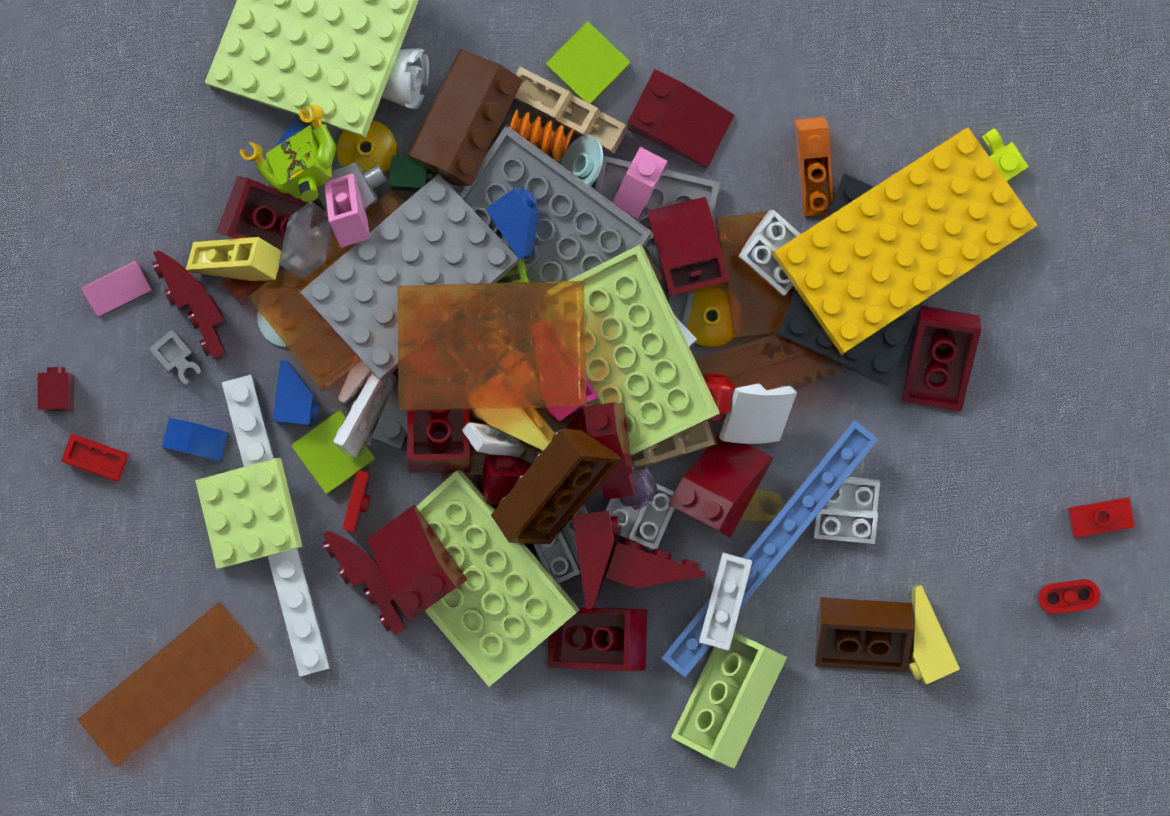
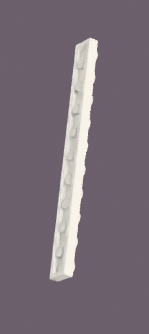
M247 375L222 382L244 467L274 459L253 376ZM299 549L268 556L299 677L329 669L330 665Z

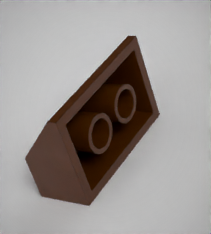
M821 597L817 618L815 666L907 672L914 634L912 603Z

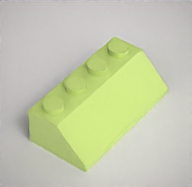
M734 632L729 650L718 647L713 648L671 738L715 761L735 768L787 657Z

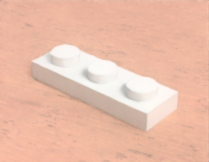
M373 373L367 377L364 388L353 402L350 413L343 425L338 429L336 438L333 441L346 455L353 458L357 457L397 381V378L392 373L382 382Z
M722 553L699 643L725 650L730 649L753 560Z

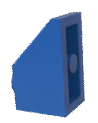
M523 187L513 188L486 208V211L519 260L528 259L533 255L540 215L536 208L538 204L536 198L528 189L524 190Z
M280 360L272 421L312 427L313 420L318 421L320 403L315 402L316 396L288 361Z

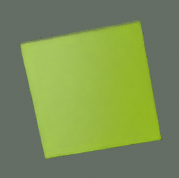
M587 21L546 63V66L581 100L592 104L624 72L631 62Z
M341 410L334 413L291 445L327 495L354 476L358 470H362L376 460L365 442L356 458L346 455L333 443L338 429L346 420V416Z

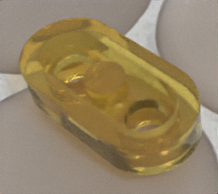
M756 490L741 520L773 521L784 507L782 498L772 491ZM765 501H770L773 504V510L769 513L762 509V504Z

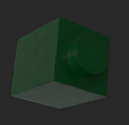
M391 156L389 177L391 191L418 192L434 178L432 171L410 157Z

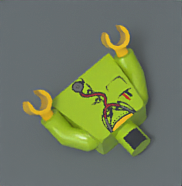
M315 104L309 105L312 110V116H310V112L306 108L299 110L301 120L311 122L312 125H309L267 152V159L264 160L262 157L263 149L257 143L249 142L254 148L252 156L245 149H240L241 157L254 161L258 165L256 167L257 171L270 186L283 194L290 193L295 198H301L304 202L316 200L318 198L317 188L331 179V165L337 149L326 124L321 122L323 109Z

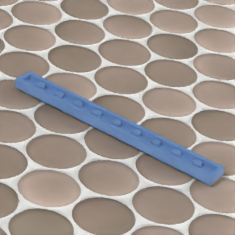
M855 420L744 555L743 558L753 560L740 609L878 441V438ZM710 599L661 658L683 677L688 675L710 648V645L699 643Z

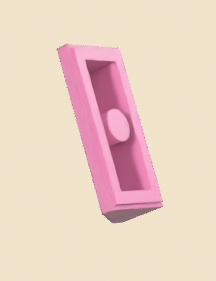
M136 261L81 288L97 317L152 291L140 264Z

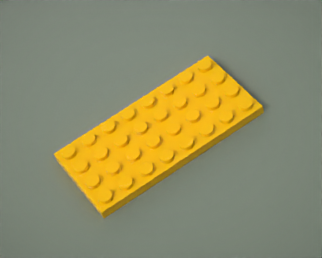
M967 127L775 250L772 255L836 348L843 355L1033 230L1037 224L969 127Z

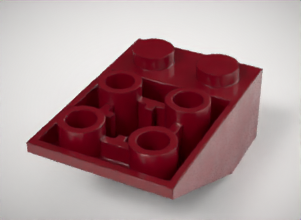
M706 197L647 211L668 299L728 285L730 280Z
M624 539L623 544H616L605 578L638 588L704 577L706 572L700 570L701 564L682 559L680 564L670 560L672 554L653 549L652 554L641 551L642 544Z

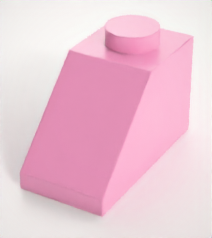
M640 147L620 185L613 204L638 220L667 166V160Z
M351 173L324 183L328 219L340 247L370 239L368 219L354 174Z

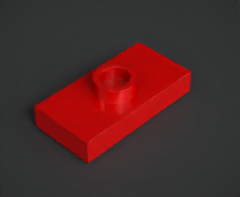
M71 433L61 462L120 482L130 454Z
M361 470L356 472L342 526L343 530L356 533L361 513H367L371 495L366 494L371 478V473Z
M1129 497L1068 508L1073 538L1135 527Z

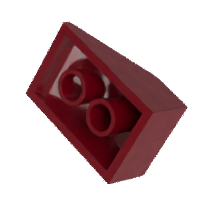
M654 69L627 122L628 130L708 169L735 114L683 82Z
M237 176L216 233L232 239L259 237L282 251L281 257L309 266L328 213L324 207L311 202H304L301 198H295L288 193L283 194L273 187L250 178Z
M921 305L913 330L902 402L962 412L981 333L979 315Z
M407 373V461L409 473H444L457 470L470 472V441L462 431L467 423H470L468 373Z
M718 435L716 437L717 445L708 447L683 476L668 505L691 519L731 538L768 470L773 457L745 443L722 441Z
M415 504L367 538L392 597L409 621L468 580Z
M612 510L572 516L586 609L594 608L597 604L617 541L616 535L621 534L619 517L613 516Z
M578 607L580 610L549 636L548 667L646 671L648 609L595 607L586 609V607Z

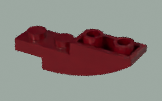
M159 250L153 252L156 261L152 262L158 278L164 277L168 289H165L164 292L170 305H176L181 311L191 308L192 311L187 314L194 329L200 328L204 338L200 340V344L207 357L212 355V358L216 361L228 357L217 332V328L226 325L227 322L212 296L187 269Z
M332 531L324 533L326 541L322 542L323 546L331 558L337 557L342 566L338 568V572L345 584L351 583L353 587H357L365 582L367 588L363 589L372 605L378 604L383 613L378 617L386 631L392 630L394 634H398L405 630L407 626L393 603L394 598L388 589L377 561L345 537Z

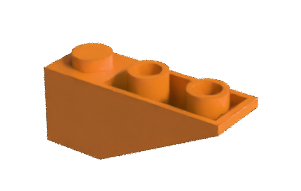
M824 116L795 119L796 152L804 217L825 215L833 200L829 126Z

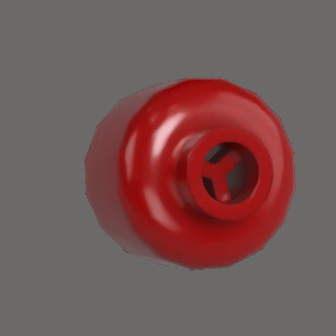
M706 373L704 374V380L720 414L710 419L720 420L722 415L731 412L735 385L729 381L727 375Z

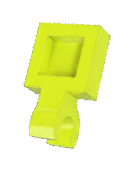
M995 128L981 137L992 153L989 156L1006 181L1029 167L1013 142L1004 146L1002 138Z

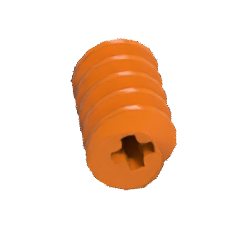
M517 108L509 127L548 156L552 153V159L556 162L565 157L574 134V129L567 135H564V125H560L556 131H552V121L549 120L542 127L541 117L538 116L531 123L530 113L526 112L522 118H518L519 108Z

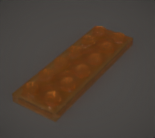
M218 602L77 720L114 766L117 767L260 648L224 604Z

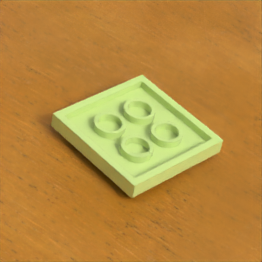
M274 458L195 480L216 569L303 547L281 458Z

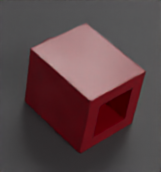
M47 367V373H38V410L74 411V374L65 372V367Z

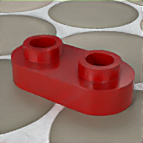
M1087 579L1050 583L1039 590L1037 601L1040 608L1049 614L1089 610L1098 604L1100 590L1093 581ZM1080 589H1085L1088 594L1087 598L1083 601L1078 598ZM1050 593L1057 595V602L1053 605L1047 599Z

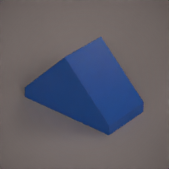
M169 418L162 447L221 462L229 432Z

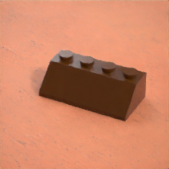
M459 49L407 156L436 175L439 174L444 180L454 186H471L523 79L501 64Z
M561 429L553 435L552 441L544 451L535 457L534 463L526 473L518 478L516 485L508 495L500 500L499 506L491 514V517L509 543L551 544L572 519V516L577 513L621 460L618 454L582 430Z

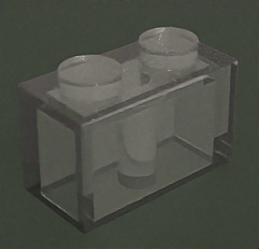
M308 202L288 218L279 265L299 277L305 278L325 263L332 231L327 211L312 202Z

